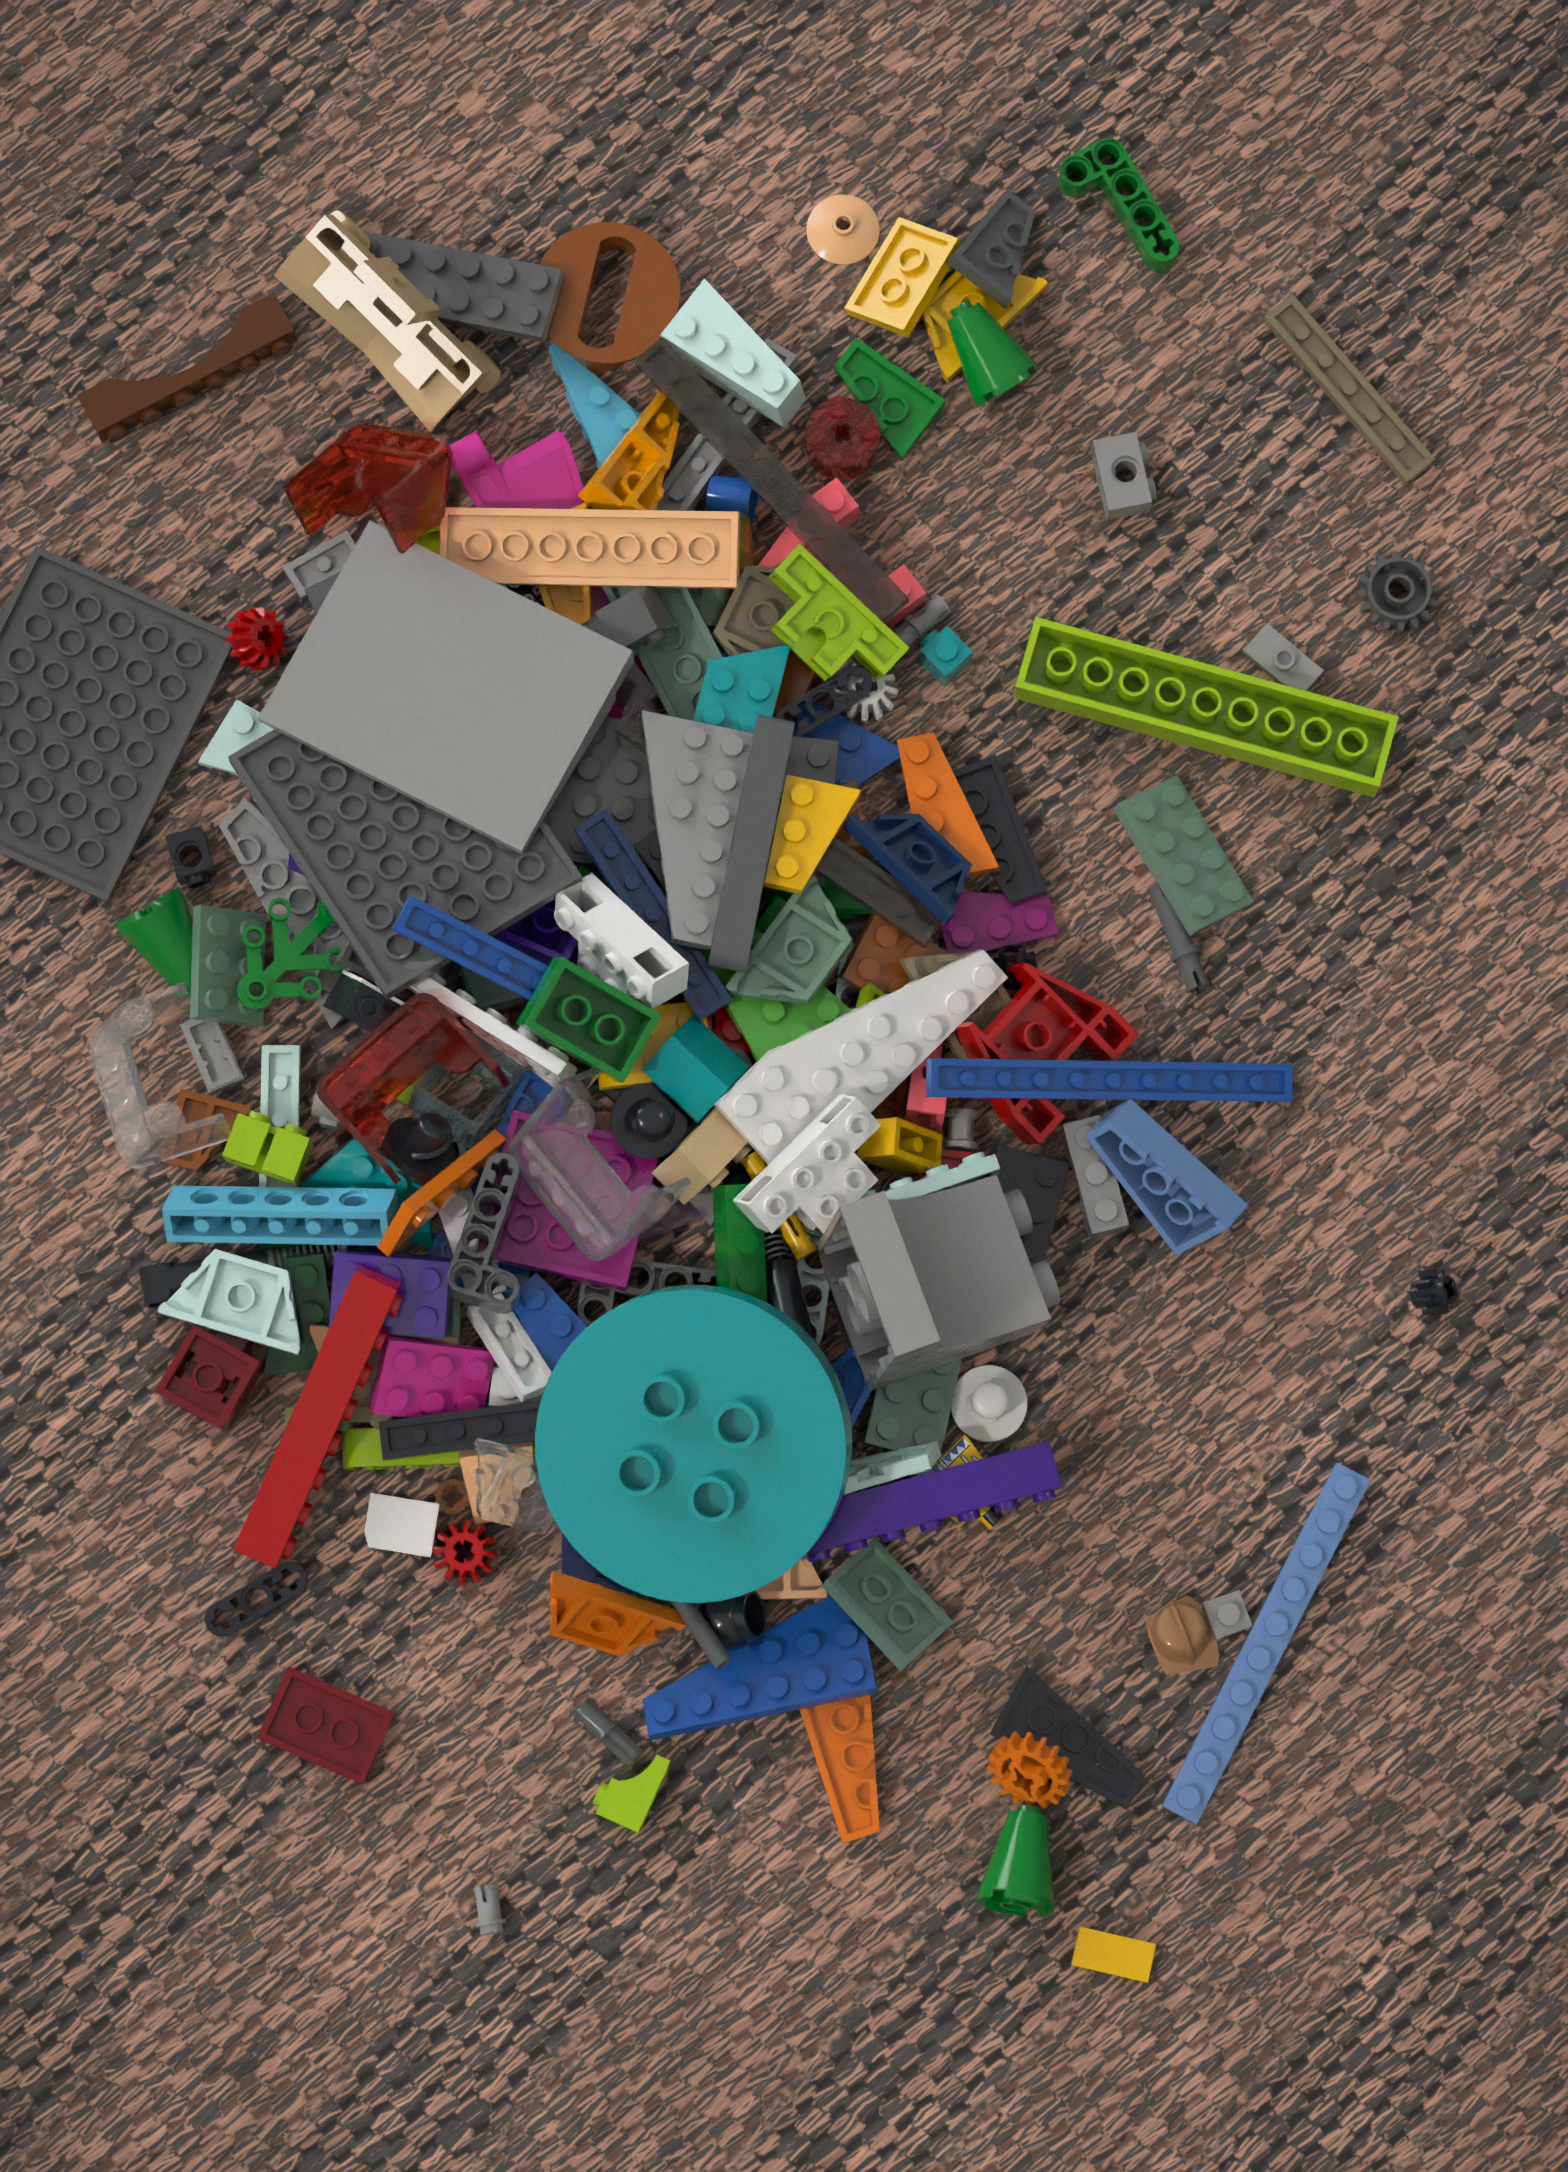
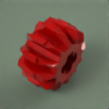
M259 606L249 608L248 611H239L235 615V621H231L226 625L232 635L228 636L224 641L232 644L233 647L228 656H239V667H250L254 671L276 666L280 663L279 657L284 656L288 652L282 643L287 641L290 636L283 634L281 630L286 622L276 621V611H264L263 607Z
M470 1520L464 1521L463 1532H459L457 1525L452 1522L449 1524V1529L453 1534L451 1538L442 1532L437 1534L438 1539L446 1545L445 1547H433L432 1553L445 1555V1558L438 1560L434 1563V1566L439 1570L450 1565L444 1575V1579L448 1582L454 1578L458 1571V1583L460 1586L466 1585L467 1573H471L472 1579L478 1584L482 1581L477 1572L480 1567L488 1574L493 1572V1568L485 1563L484 1560L485 1558L491 1560L498 1559V1553L495 1551H485V1548L492 1546L496 1543V1540L493 1536H490L480 1541L486 1531V1527L482 1524L471 1534L472 1522ZM466 1543L472 1544L471 1551L474 1554V1558L469 1562L466 1558L464 1563L458 1562L459 1554L456 1552V1548L460 1544L463 1547H466Z

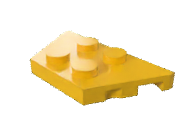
M956 270L937 288L921 315L943 379L948 383L962 370L947 323L948 320L953 318L950 310L968 299L972 306L979 302L1005 329L1047 288L1048 282L1040 277H1037L1036 280L1018 274L1012 290L1014 291L1011 301L1004 308Z

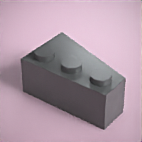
M645 586L632 590L596 611L594 617L581 625L633 650V658L638 655L635 651L637 648L644 644L646 647H650L666 637L664 631L675 623L656 588Z

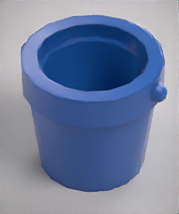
M713 475L706 494V511L740 512V526L750 525L754 519L759 498V479L755 475L746 476L745 478Z

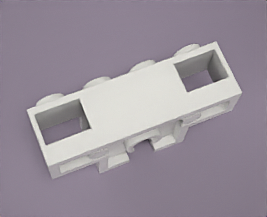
M593 873L583 877L582 882L556 893L554 918L562 930L568 931L579 941L577 966L631 997L632 995L634 998L640 999L650 1009L659 1006L687 989L689 963Z
M840 1094L732 1201L758 1229L773 1233L794 1212L808 1229L815 1230L818 1228L824 1234L839 1206L859 1200L878 1181L875 1175L854 1152L881 1124L857 1097Z

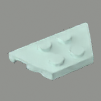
M214 1249L202 1262L201 1267L196 1272L191 1273L181 1283L182 1286L167 1302L164 1301L159 1306L158 1313L295 1355H301L302 1347L291 1275L288 1270Z

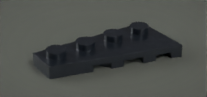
M996 755L953 770L959 786L999 866L1000 871L989 874L1012 907L1048 894Z

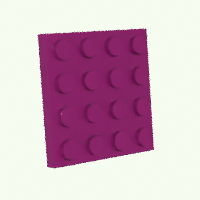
M513 1110L502 1153H508L518 1161L521 1179L493 1262L627 1291L655 1177L652 1172L657 1167L659 1158L641 1159L628 1154L616 1144L612 1132ZM503 1169L501 1174H496V1189L501 1191L500 1185L503 1177L509 1175L508 1169ZM489 1203L486 1216L492 1217L498 1214L501 1210L500 1206L495 1203ZM480 1238L477 1252L484 1251L489 1243Z

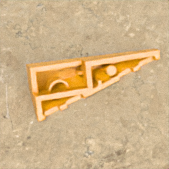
M684 363L674 371L578 494L592 509L657 510L658 502L663 497L664 488H662L665 472L670 467L680 425L677 422L680 409L686 400L684 395L686 383L692 374V371Z

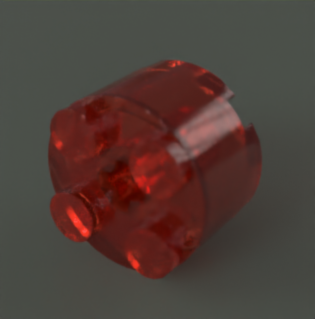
M835 396L820 404L810 415L805 429V450L810 465L817 473L829 480H834L836 477L839 481L850 480L863 476L871 469L878 456L879 424L873 412L857 400L844 396ZM847 436L849 438V442L846 440H842L840 443L836 442V437L843 438Z

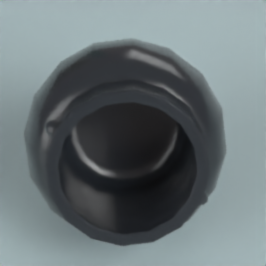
M756 1591L723 1601L701 1603L700 1607H698L727 1651L740 1650L752 1641L760 1640L764 1635L766 1612L763 1601Z

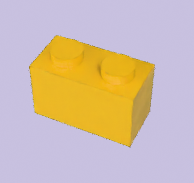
M898 1117L876 1119L881 1126L858 1148L857 1156L863 1161L901 1175L924 1174L930 1169L941 1166L943 1135Z

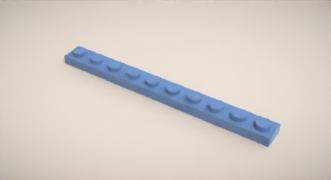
M1337 1462L1334 1464L1161 1807L1194 1824L1198 1823L1371 1481L1370 1479Z

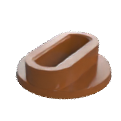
M599 222L581 226L557 240L546 252L539 264L560 268L565 274L547 335L561 350L572 356L591 372L604 373L616 370L626 362L635 360L654 349L662 341L661 333L678 312L681 287L678 271L671 256L655 238L634 226L616 222ZM622 250L631 254L634 260L614 342L612 345L604 348H593L584 344L581 339L601 257L605 252Z

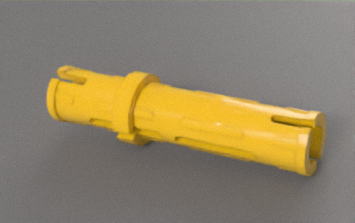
M756 1151L740 1161L751 1180L768 1166ZM794 1212L778 1227L793 1252L796 1261L805 1258L817 1250L802 1222Z

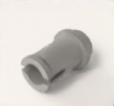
M498 1884L485 1885V1888H482V1886L473 1888L479 1920L475 1927L480 1928V1935L504 1932L503 1925L506 1924V1919H502Z

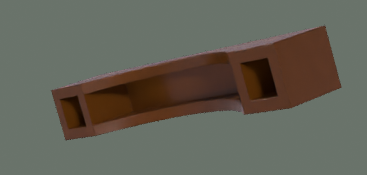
M272 293L241 309L234 326L223 342L205 359L191 368L169 377L149 381H126L108 378L79 393L77 397L101 442L103 443L107 440L116 442L126 437L130 432L129 429L141 422L143 425H148L157 421L162 416V411L174 405L176 408L188 405L195 399V394L206 388L209 391H213L227 383L229 376L239 371L245 374L255 370L261 364L260 360L272 354L275 357L286 354L293 348V343L298 341L297 336L277 297Z

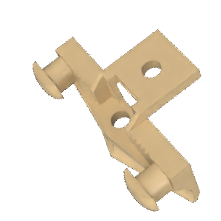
M339 210L333 211L329 215H324L282 263L274 276L362 350L429 432H433L441 420L462 399L470 394L474 388L482 394L495 387L500 378V369L477 345L469 340L461 343L438 320L441 308L432 299H427L398 270L399 266L390 257L376 258L369 251L370 239L347 215Z

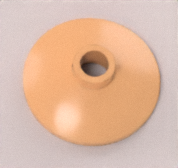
M835 195L824 199L816 205L808 218L806 231L809 244L818 256L833 264L848 265L861 261L873 251L879 239L880 227L876 213L865 201L851 195ZM839 221H847L850 227L846 230H840L836 225Z

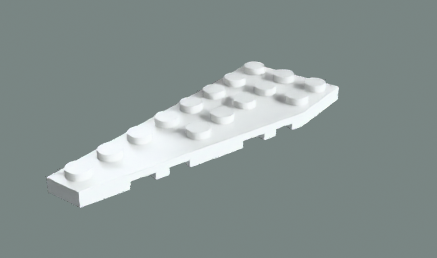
M978 949L939 968L938 971L921 979H916L890 994H885L814 1031L811 1030L798 1036L799 1038L783 1046L780 1045L769 1050L714 1105L769 1165L840 1094L857 1097L871 1113L1008 977L984 950Z

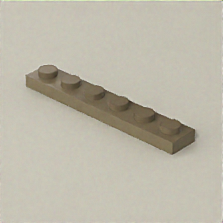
M1293 294L1264 316L1263 322L1405 486L1434 464L1435 458Z

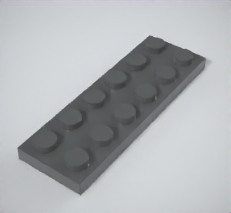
M363 231L370 239L369 251L376 258L390 257L399 266L398 270L427 299H432L441 308L438 317L441 323L545 343L565 277L562 269Z

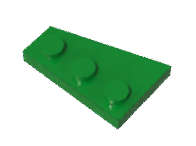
M857 338L853 340L834 365L835 373L902 462L945 406L946 400Z

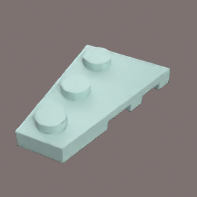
M937 1441L851 1459L850 1473L844 1494L874 1485L885 1484L907 1475L916 1477L931 1472L933 1465L942 1456Z

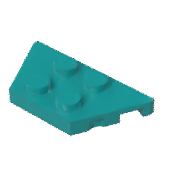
M783 645L709 660L693 721L754 733L758 714L773 717L790 646Z
M357 1135L312 1175L305 1178L299 1187L396 1189L398 1206L400 1208L406 1199L423 1186L413 1183L407 1174L397 1168L391 1160L385 1158L380 1151V1145ZM431 1219L408 1240L429 1249L437 1237L436 1232L432 1231Z

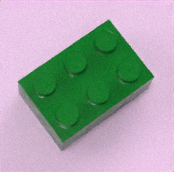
M554 957L516 1024L613 1081L624 1083L662 1015L564 957Z

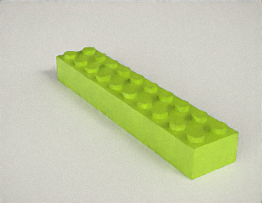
M1035 617L1013 697L1014 699L1370 797H1375L1380 788L1399 716L1038 617Z

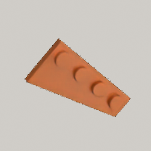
M934 732L898 739L897 744L911 814H920L972 864L967 877L1000 871L996 859Z
M496 1129L406 1199L400 1206L377 1248L387 1257L393 1254L437 1212L444 1209L461 1190L466 1191L473 1185L479 1174L484 1170L488 1159L494 1154L499 1153L506 1138Z
M870 1695L800 1709L842 1843L880 1832Z

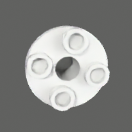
M994 1365L979 1366L969 1370L958 1380L951 1413L959 1429L970 1438L981 1442H998L1014 1434L1023 1423L1027 1412V1395L1020 1380L1007 1369Z

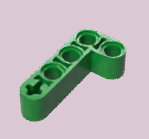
M1113 138L1101 139L1072 154L1063 161L1060 167L1058 185L1064 195L1070 198H1079L1100 187L1147 267L1156 273H1165L1174 267L1179 253L1180 244L1178 238L1119 141ZM1108 155L1113 157L1116 163L1105 165L1099 161V158ZM1078 172L1085 179L1080 182H1073L1066 175ZM1128 186L1135 193L1123 196L1117 191V188ZM1144 216L1149 218L1153 224L1143 227L1138 225L1135 219ZM1156 245H1158L1162 252L1168 250V255L1165 256L1162 252L1155 253Z

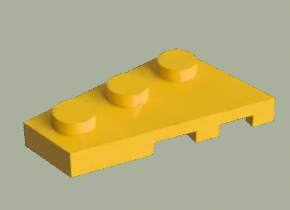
M786 775L764 887L802 894L827 848L860 796L861 790Z

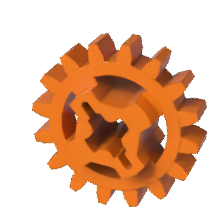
M1013 1732L1010 1739L1003 1736L998 1744L994 1746L988 1758L990 1762L987 1766V1771L994 1773L990 1780L992 1784H1001L1003 1786L1000 1791L1001 1795L1008 1793L1013 1795V1803L1017 1804L1021 1799L1026 1801V1805L1033 1806L1035 1802H1038L1043 1809H1047L1050 1802L1055 1805L1059 1803L1061 1797L1065 1796L1071 1784L1069 1780L1073 1770L1066 1768L1069 1762L1068 1757H1059L1057 1753L1060 1747L1058 1745L1051 1748L1046 1745L1047 1738L1044 1736L1039 1741H1036L1031 1732H1027L1025 1738H1021L1017 1732ZM1049 1778H1052L1051 1783L1048 1782Z

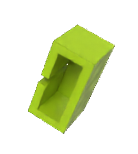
M250 1111L248 1116L238 1113L222 1154L225 1161L298 1187L314 1145L311 1139L306 1137L307 1131L291 1124H286L284 1129L274 1127L270 1124L272 1120L270 1117L258 1112Z

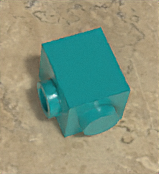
M948 626L940 632L936 629L933 630L920 643L922 649L919 654V662L943 687L948 685L972 662L973 652Z

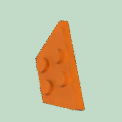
M552 1571L550 1574V1635L609 1654L622 1656L640 1645H647L659 1640V1632L672 1626L677 1631H680L687 1626L675 1609L557 1571Z

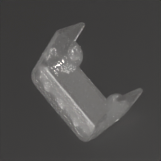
M184 982L125 1001L90 1034L87 1041L88 1052L118 1154L122 1161L131 1168H144L228 1141L232 1130L223 1113L186 1124L184 1114L176 1104L172 1102H159L148 1106L129 1040L145 1035L156 1021L190 1011V994Z
M591 1068L556 1084L511 1140L508 1154L514 1156L518 1161L520 1175L581 1251L589 1259L601 1261L615 1254L659 1221L692 1182L686 1177L661 1189L651 1184L637 1187L633 1192L627 1188L587 1138L595 1126L596 1119L592 1106L583 1095L601 1074Z

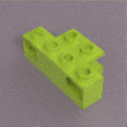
M800 543L768 576L795 602L772 627L771 631L783 643L790 646V649L824 681L832 677L850 656L857 660L873 677L879 680L910 648Z

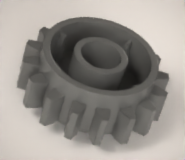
M1396 551L1387 560L1383 555L1378 556L1376 567L1368 563L1364 570L1367 576H1360L1357 583L1363 589L1359 590L1355 597L1358 601H1365L1359 612L1361 615L1367 613L1372 615L1369 625L1373 626L1379 621L1383 624L1382 633H1386L1389 627L1392 626L1395 627L1397 635H1401L1406 625L1414 632L1419 626L1418 620L1427 623L1431 616L1427 610L1434 611L1438 603L1431 597L1437 596L1439 587L1431 585L1436 575L1434 572H1426L1424 569L1426 562L1424 560L1419 563L1413 561V554L1411 553L1406 558L1399 557ZM1399 587L1403 589L1406 593V598H1394L1390 594L1389 588Z

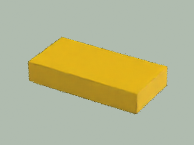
M1079 1926L1071 1965L1148 1983L1156 1944Z

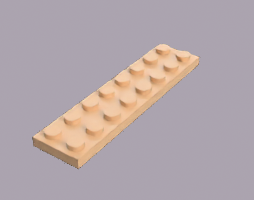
M441 507L439 555L499 585L649 586L657 588L738 589L741 513L736 511Z

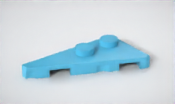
M553 342L549 346V354L552 358L551 364L556 375L560 374L566 388L565 396L575 419L581 424V433L585 442H589L597 459L595 465L599 469L640 414L589 369L578 363L572 356L565 353Z

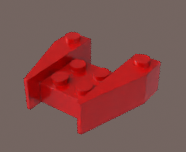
M1028 963L1012 964L1007 968L1023 987L983 1031L973 1022L961 1023L955 1029L969 1059L1067 1060L1081 1044L1097 1061H1116L1139 1035L1114 1007ZM989 1098L999 1119L1024 1144H1041L1065 1118V1115L1049 1099Z

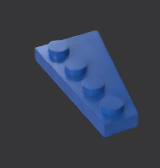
M536 1272L520 1287V1303L515 1312L531 1341L552 1372L566 1349L587 1326Z

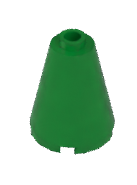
M968 299L950 310L953 318L948 320L947 323L972 401L977 408L1040 370L1031 356L979 302L972 306Z
M176 888L140 911L133 913L115 926L130 945L178 993L186 990L190 996L193 919L184 893H182L180 888Z
M1018 1805L1017 1810L1008 1813L977 1892L976 1903L980 1904L985 1901V1909L1025 1917V1911L1038 1910L1037 1918L1048 1917L1054 1913L1055 1904L1047 1817L1040 1814L1039 1808L1030 1805Z

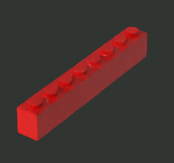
M358 1265L355 1269L233 1548L234 1551L273 1568L277 1567L281 1558L289 1560L297 1542V1539L291 1536L296 1523L303 1526L309 1515L312 1504L306 1502L311 1489L319 1491L328 1470L321 1468L326 1455L334 1457L343 1436L336 1432L341 1421L349 1422L358 1401L352 1399L353 1393L357 1385L364 1388L373 1366L367 1364L372 1350L379 1353L388 1331L382 1329L387 1316L395 1318L403 1300V1296L397 1294L402 1283L361 1265Z

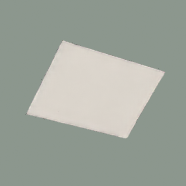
M370 1493L364 1530L368 1547L431 1557L440 1504Z

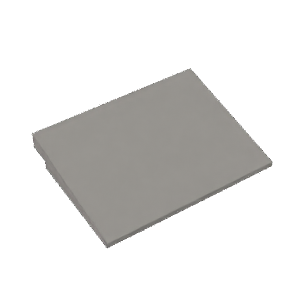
M369 520L260 713L258 720L450 819L523 854L614 705L616 692L634 664L633 650Z

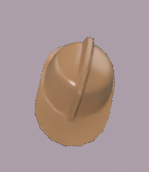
M1184 1596L1175 1602L1168 1603L1158 1609L1156 1613L1147 1617L1148 1637L1159 1665L1166 1675L1217 1667L1219 1660L1218 1644L1207 1615L1197 1601L1189 1596Z

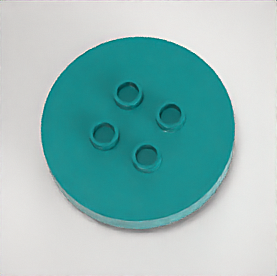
M682 1285L647 1292L622 1303L590 1324L570 1344L552 1371L542 1394L535 1430V1457L538 1477L550 1512L562 1533L588 1563L608 1578L637 1593L679 1603H707L739 1597L760 1589L791 1569L814 1546L829 1526L845 1492L852 1458V1428L845 1394L836 1372L814 1339L799 1324L767 1302L746 1293L709 1285Z

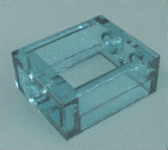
M464 1027L414 1087L408 1107L414 1111L417 1117L426 1112H434L443 1116L452 1128L453 1141L462 1143L471 1149L513 1097L527 1069ZM457 1061L500 1090L475 1122L431 1094Z

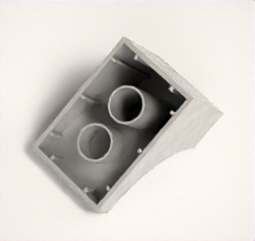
M997 1174L944 1191L907 1199L889 1200L885 1191L841 1205L836 1211L817 1244L816 1251L868 1391L1038 1332L1050 1321L1051 1317L1047 1308L1060 1304V1293L1055 1277L1045 1260L1030 1264L1020 1238L1022 1235L1033 1232L1030 1211L1019 1189L1003 1193Z

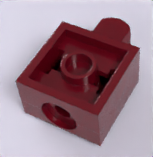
M193 1324L155 1392L162 1398L227 1434L265 1366L247 1354L254 1342L219 1331L212 1335Z

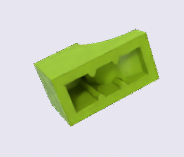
M656 1754L652 1763L641 1774L621 1781L611 1778L609 1785L602 1782L592 1803L599 1806L596 1814L640 1833L671 1761Z

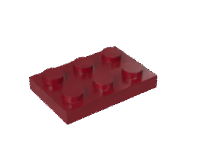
M288 1666L257 1739L364 1785L396 1713Z

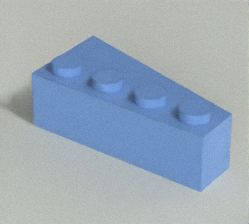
M1131 1098L1105 1112L1084 1135L1175 1255L1227 1230L1248 1206L1247 1203Z

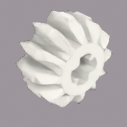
M853 661L849 667L858 666V664ZM854 674L847 677L849 684L842 689L835 685L834 690L839 696H842L840 697L841 705L848 702L843 696L845 693L853 689L857 694L862 692V684L866 681L863 676L856 678ZM870 674L872 678L870 697H866L849 708L847 718L852 719L856 716L857 712H861V722L865 724L868 722V713L872 712L874 718L880 721L883 718L881 708L886 711H892L894 704L890 699L898 696V689L891 686L895 682L894 674L884 675L879 680Z

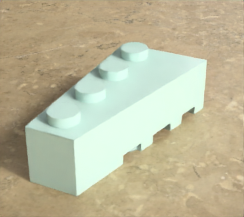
M703 279L660 335L669 356L682 364L684 363L694 372L782 427L788 424L806 400L799 378L705 279Z

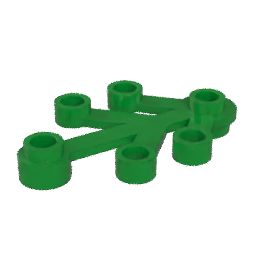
M275 898L270 902L268 916L272 920L274 961L264 972L261 947L265 942V932L257 925H250L244 930L242 942L247 951L248 974L239 981L237 995L239 1001L246 1008L251 1010L264 1009L271 1004L274 998L302 997L305 1000L312 1001L320 996L322 983L314 976H307L300 983L276 982L285 971L328 970L331 973H340L344 970L340 967H333L329 963V957L332 955L339 956L341 949H331L327 954L301 955L327 926H337L321 900L318 904L317 915L290 944L288 942L287 919L291 913V905L284 898ZM277 904L283 905L286 908V914L276 916L272 911L273 906ZM249 932L259 933L261 940L256 944L250 943L246 937ZM313 982L318 990L315 994L310 995L304 991L303 985ZM259 984L263 987L264 993L261 996H253L249 991L250 986Z

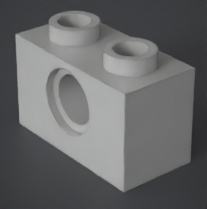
M1136 432L1093 440L1091 456L1106 521L1150 512L1152 500L1157 499L1153 478L1146 477L1144 465H1148L1149 460L1145 443L1138 442ZM1120 470H1128L1133 474L1134 479L1130 482H1122L1117 479L1115 473Z

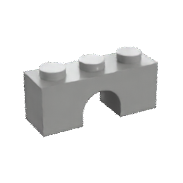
M1100 1115L1065 1123L1060 1130L1067 1160L1070 1163L1069 1167H1072L1080 1196L1079 1205L1089 1240L1124 1232L1129 1226L1117 1178L1084 1136L1100 1119Z

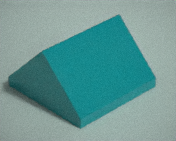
M693 1015L667 1040L641 1071L698 1123L714 1106V1103L750 1067Z

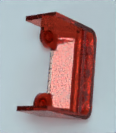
M368 423L359 424L345 431L283 486V489L306 535L310 536L335 514L356 517L365 513L369 505L374 500H377L375 505L398 552L404 554L429 530L436 528L445 516L453 451L444 436Z
M419 993L407 1000L329 1069L317 1084V1095L324 1106L395 1185L401 1179L379 1153L380 1147L383 1144L384 1134L391 1125L381 1111L438 1061L445 1070L459 1075L469 1072L481 1062L504 1088L510 1084L499 1064L435 996L428 993Z

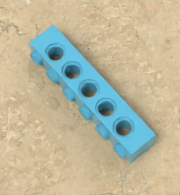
M173 1186L162 1208L167 1242L378 1246L398 1212L399 1206L396 1189Z

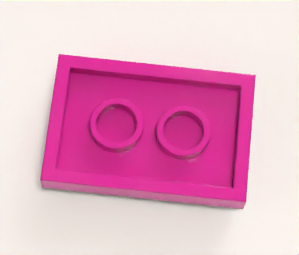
M387 1336L381 1348L368 1409L373 1414L411 1418L484 1408L495 1360L485 1347Z

